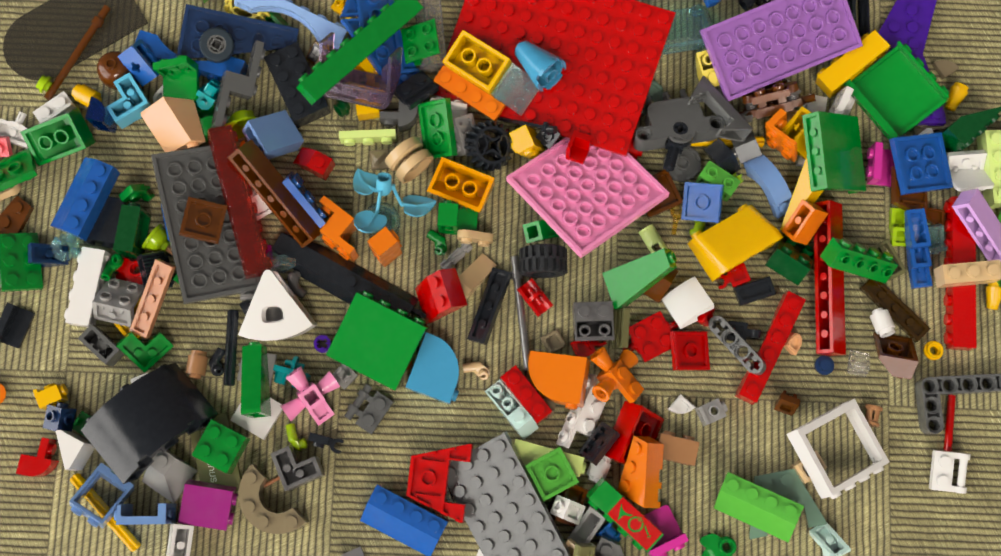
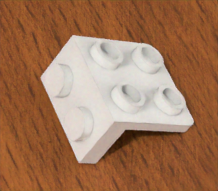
M985 150L947 152L955 190L963 192L973 189L981 191L993 189L994 183L984 171L987 156Z

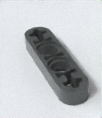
M718 315L713 316L709 320L710 330L750 373L754 375L763 374L766 370V362L726 319ZM717 321L721 322L720 325L726 330L722 331L717 328L715 323ZM734 333L735 341L727 343V335ZM742 347L748 348V354L745 357H740L739 350ZM752 358L753 361L759 363L758 366L760 368L758 370L755 369L754 365L748 360Z

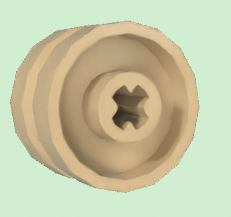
M417 136L410 137L400 143L385 159L387 167L391 171H396L395 175L402 184L418 177L429 167L434 159L428 149H422L423 143Z

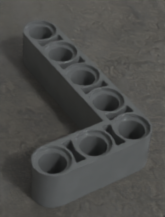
M1001 373L937 376L918 380L915 384V393L921 432L925 435L938 434L943 430L944 422L940 395L1001 393ZM983 379L987 382V388H984L982 385ZM964 380L968 383L967 389L963 387ZM944 381L949 384L948 390L943 386ZM925 382H927L930 386L929 391H927L924 388ZM927 401L932 404L931 411L926 407ZM929 421L934 423L933 431L928 426Z

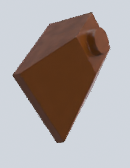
M874 332L873 338L878 358L891 376L900 379H912L919 362L912 338L897 335L881 338L879 334Z

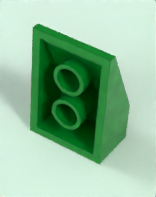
M79 108L20 132L38 166L86 149L96 142Z

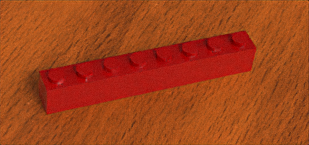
M952 196L946 200L943 206V210L946 213L945 227H943L944 231H946V239L943 243L946 257L944 258L943 265L976 262V242L952 207L958 196ZM976 285L946 287V295L943 300L944 306H946V313L943 319L946 325V332L944 334L946 349L966 351L976 349Z
M826 200L815 202L828 213L814 234L816 354L838 356L846 355L844 271L829 267L820 255L832 237L840 240L843 238L842 204Z

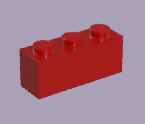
M516 365L500 377L503 384L533 417L537 425L552 414L553 411Z

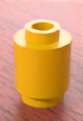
M77 84L72 90V97L75 101L90 109L98 107L102 102L101 93L85 84Z

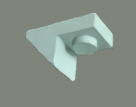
M828 523L809 530L810 536L822 548L823 556H843L851 551V548Z

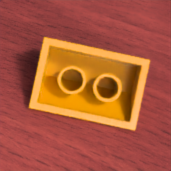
M441 157L427 192L446 200L455 201L456 204L480 213L494 187L495 178Z

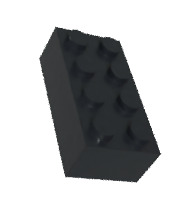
M298 42L264 56V60L297 128L331 114L324 96L311 105L296 88L300 84L298 80L305 73H308V75L312 73Z

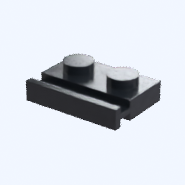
M420 70L393 89V94L404 105H407L409 110H412L437 93L439 85H436L423 70Z

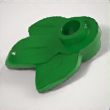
M708 534L699 540L706 548L702 556H732L737 548L736 542L727 536L720 538L716 534ZM724 543L729 544L728 550L723 549Z

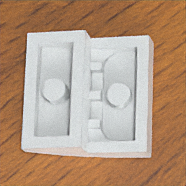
M695 276L683 282L662 298L663 304L680 329L698 321V316L714 309V303Z

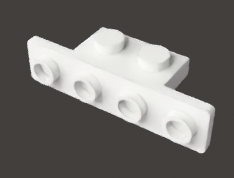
M589 373L583 408L577 407V410L570 409L566 415L564 426L558 434L557 445L569 448L576 431L587 437H590L594 432L606 402H602L592 395V388L596 386L598 381L597 375Z

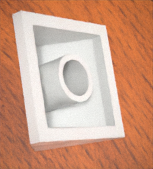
M57 430L56 435L65 470H83L95 448L89 440L74 432Z

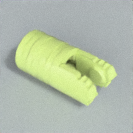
M653 224L638 232L650 253L656 252L653 246L659 244L661 249H668Z

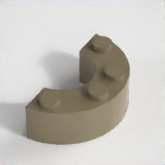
M251 464L241 479L238 492L239 504L245 518L257 529L271 534L290 533L307 525L309 521L297 508H291L283 513L274 512L268 508L264 501L263 491L264 485L268 482L269 478L257 465Z

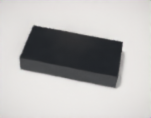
M770 276L733 288L739 307L776 295Z

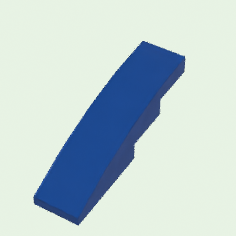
M925 209L904 211L905 243L911 289L933 286L929 269L932 266L929 252L931 240Z

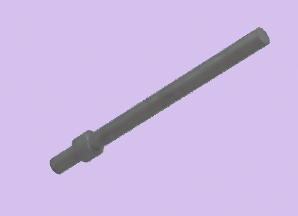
M511 256V280L514 281L524 370H529L530 350L524 300L517 291L522 286L521 279H523V276L519 273L518 256Z

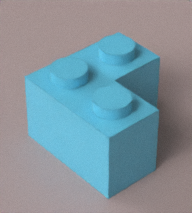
M130 72L113 82L122 98L106 107L121 129L142 118L141 112L151 106L148 98Z

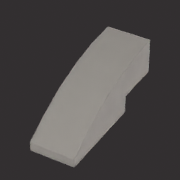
M589 505L582 515L579 525L574 527L568 539L571 538L577 543H589L606 520L602 516L604 512L600 508L595 510Z

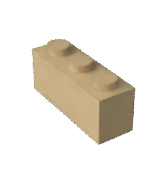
M990 260L941 265L934 269L937 288L995 283L1001 280V261Z

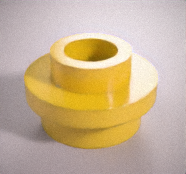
M937 341L927 342L923 348L924 355L930 360L941 358L944 351L942 345ZM931 347L935 349V354L930 352Z

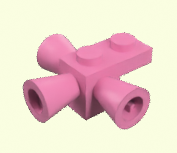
M302 366L285 377L298 390L296 392L298 398L280 405L291 422L304 408L308 410L318 426L334 415V412L323 397L324 394L340 387L330 371L316 385L313 382H308Z

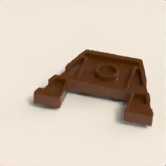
M895 165L892 166L891 204L904 211L924 208L927 223L937 228L945 227V210L928 208V192L901 195Z

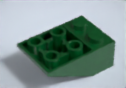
M1001 107L961 116L942 132L946 153L962 151L973 143L976 137L980 136L990 124H993L1000 117L998 113L1001 111Z

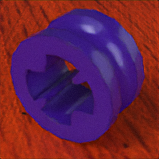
M320 335L314 340V348L320 353H327L332 342L327 336ZM320 340H327L328 342L326 344L328 346L326 348L321 347L319 349L318 346H320V344L318 342Z

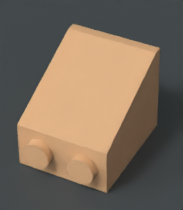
M163 96L141 112V117L164 152L198 148L199 145L206 142L194 100Z

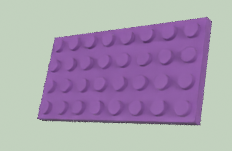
M774 0L700 30L724 98L727 101L736 99L863 46L847 0Z

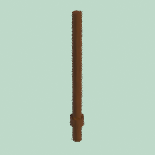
M104 5L99 14L93 17L91 26L44 95L45 99L51 100L97 29L101 28L104 24L103 20L111 8Z

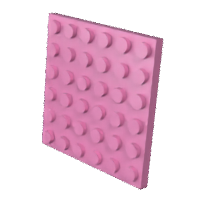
M564 138L508 175L506 181L568 246L582 258L668 198L669 192L629 153L627 157L591 146L584 164L566 159V149L570 139Z

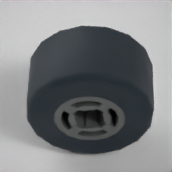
M219 27L206 30L201 35L199 41L203 56L214 63H223L229 60L235 49L234 40L230 33Z

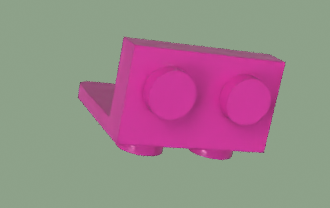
M875 142L867 150V184L891 187V167L894 166L892 151L883 149L882 142Z
M663 505L644 515L664 534L648 552L649 556H667V551L671 549L677 551L685 547L684 543L689 540L686 534L681 532L668 505Z

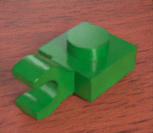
M131 184L119 194L122 202H136L141 198L149 202L155 195L147 192L150 186Z

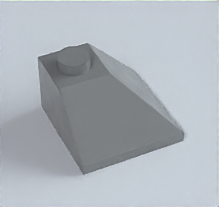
M160 451L152 458L154 462L146 469L142 482L170 502L175 503L183 493L187 480H192L198 470L171 451Z

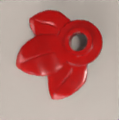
M122 258L124 260L123 265L116 270L119 273L115 278L142 285L140 272H135L136 268L139 267L137 260L132 262L128 258Z

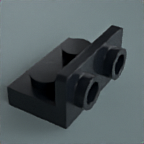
M602 421L578 453L585 457L587 461L597 466L619 438L620 434Z

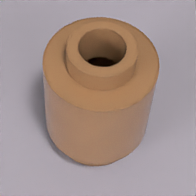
M191 350L186 367V374H189V378L201 379V376L206 375L207 352Z

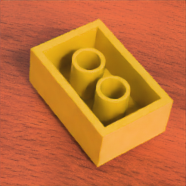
M462 30L442 61L447 68L491 96L494 95L513 66L508 57Z

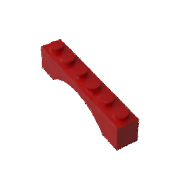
M790 291L783 294L767 334L757 352L766 362V370L761 375H754L747 371L734 395L735 397L751 405L757 403L806 299ZM752 362L754 368L758 370L760 368L758 366L759 363Z

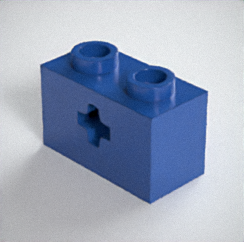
M139 39L117 56L142 87L159 75L153 70V62H158L159 60L142 39Z

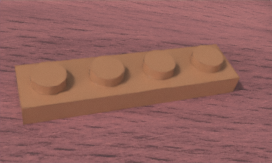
M155 259L129 331L144 338H150L176 266L161 259Z

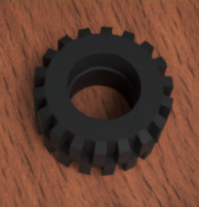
M533 244L519 249L520 275L529 278H555L567 274V249L556 244Z

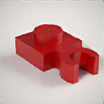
M741 263L727 272L728 275H721L718 279H723L724 284L718 288L719 290L725 289L729 283L734 288L750 282L751 278L745 264Z
M573 341L570 343L575 355L579 357H588L596 352L595 347L601 348L607 344L606 341L603 343L598 341Z

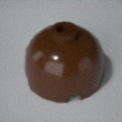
M110 51L104 54L97 63V74L101 82L114 90L118 89L113 82L130 72L117 57L122 53L119 51Z

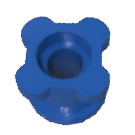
M609 522L605 523L595 534L597 537L604 535L617 542L621 540V533L612 526L614 522L611 524Z

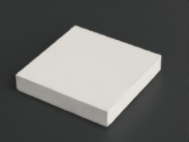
M270 398L271 416L249 418L241 415L240 403L230 420L265 440L283 411L280 407L282 404Z

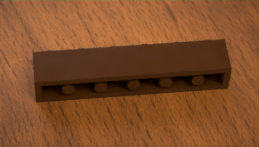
M252 139L227 157L302 248L321 234V228L318 227L282 183L284 178Z

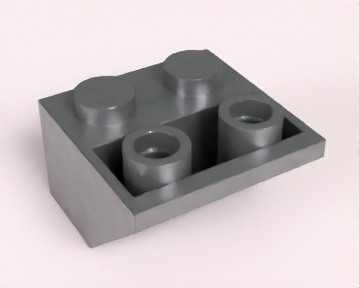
M613 301L573 303L572 314L575 341L614 340Z

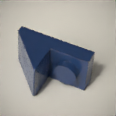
M29 243L28 263L41 264V268L69 265L68 246Z

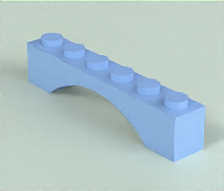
M234 0V6L251 14L257 12H276L296 19L310 30L320 47L329 51L333 49L338 51L347 33L342 24L332 23L321 14L316 15L307 7H299L293 4L291 0Z

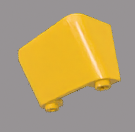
M747 203L737 209L738 212L704 232L699 230L691 235L692 240L687 244L712 282L759 252L774 246L783 238L780 231L752 204L749 206Z

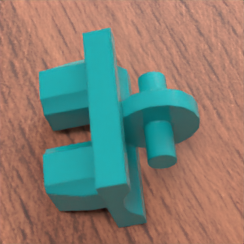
M213 78L207 85L205 84L197 91L196 95L199 98L196 100V104L200 109L208 110L217 101L220 88L219 81Z
M294 356L293 360H285V365L291 366L290 368L274 365V382L285 385L287 381L285 377L301 366L304 370L305 364L299 363V357ZM305 373L307 380L310 381L311 375Z

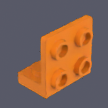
M780 108L765 123L766 143L770 148L781 152L785 159L795 162L797 160V142L781 131L787 125V112Z

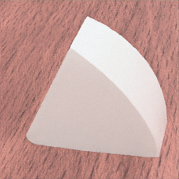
M265 270L238 335L262 341L285 340L310 331L317 326V323L281 275L276 271Z

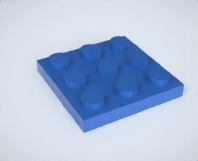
M942 132L896 137L889 140L901 195L953 188Z

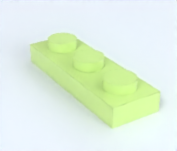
M396 129L339 131V140L345 146H353L355 143L373 145L377 142L388 145L397 142Z

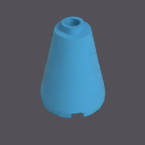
M529 41L520 42L515 47V56L535 87L540 91H543V88L551 89L562 78L563 74L561 71L563 68L566 69V62L562 58Z

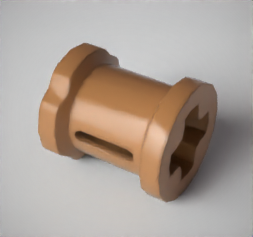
M865 404V418L869 426L879 428V415L883 408Z

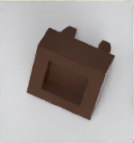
M784 390L776 401L774 410L793 416L800 405V399H797L796 394H793V396L787 395V391Z

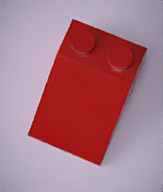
M456 268L438 270L427 276L415 288L422 312L426 314V324H430L468 305Z

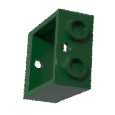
M137 203L121 205L113 250L124 258L137 259L140 254L145 253L142 245L148 237L152 216Z

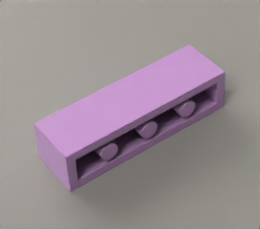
M979 189L961 192L952 205L953 209L987 261H1001V223Z

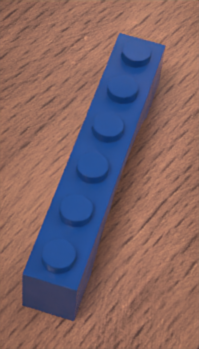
M139 30L135 42L142 39L159 61L161 59L177 57V54L164 45L158 35ZM230 57L229 60L223 63L193 60L198 64L199 77L200 75L207 77L210 81L213 78L221 81L222 75L226 70L246 76L248 68L244 60Z

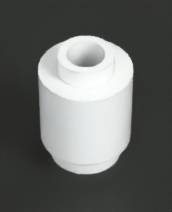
M883 308L873 310L870 320L876 333L881 338L893 335L895 333V325L887 309L883 310Z
M604 456L597 466L590 463L586 472L589 476L588 480L597 483L601 477L605 479L611 467L610 462L612 459Z

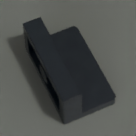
M7 303L0 317V342L18 349L21 348L35 313Z

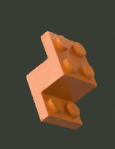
M323 196L319 202L322 206L321 209L329 220L320 229L321 239L331 249L337 248L336 250L339 252V255L345 260L351 259L354 262L358 258V254L355 248L347 243L348 239L357 229L354 225V218L326 196Z

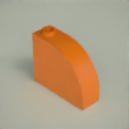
M530 351L528 360L529 375L538 391L550 401L566 405L565 408L577 410V407L583 408L591 363L587 357Z

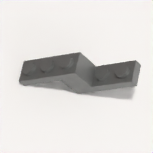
M257 40L253 43L246 76L228 70L223 73L211 124L212 129L219 130L226 124L227 115H225L226 107L229 108L231 103L229 95L247 100L256 95L258 85L255 84L256 78L260 77L262 70L259 64L260 60L264 59L266 51L263 48L264 42Z

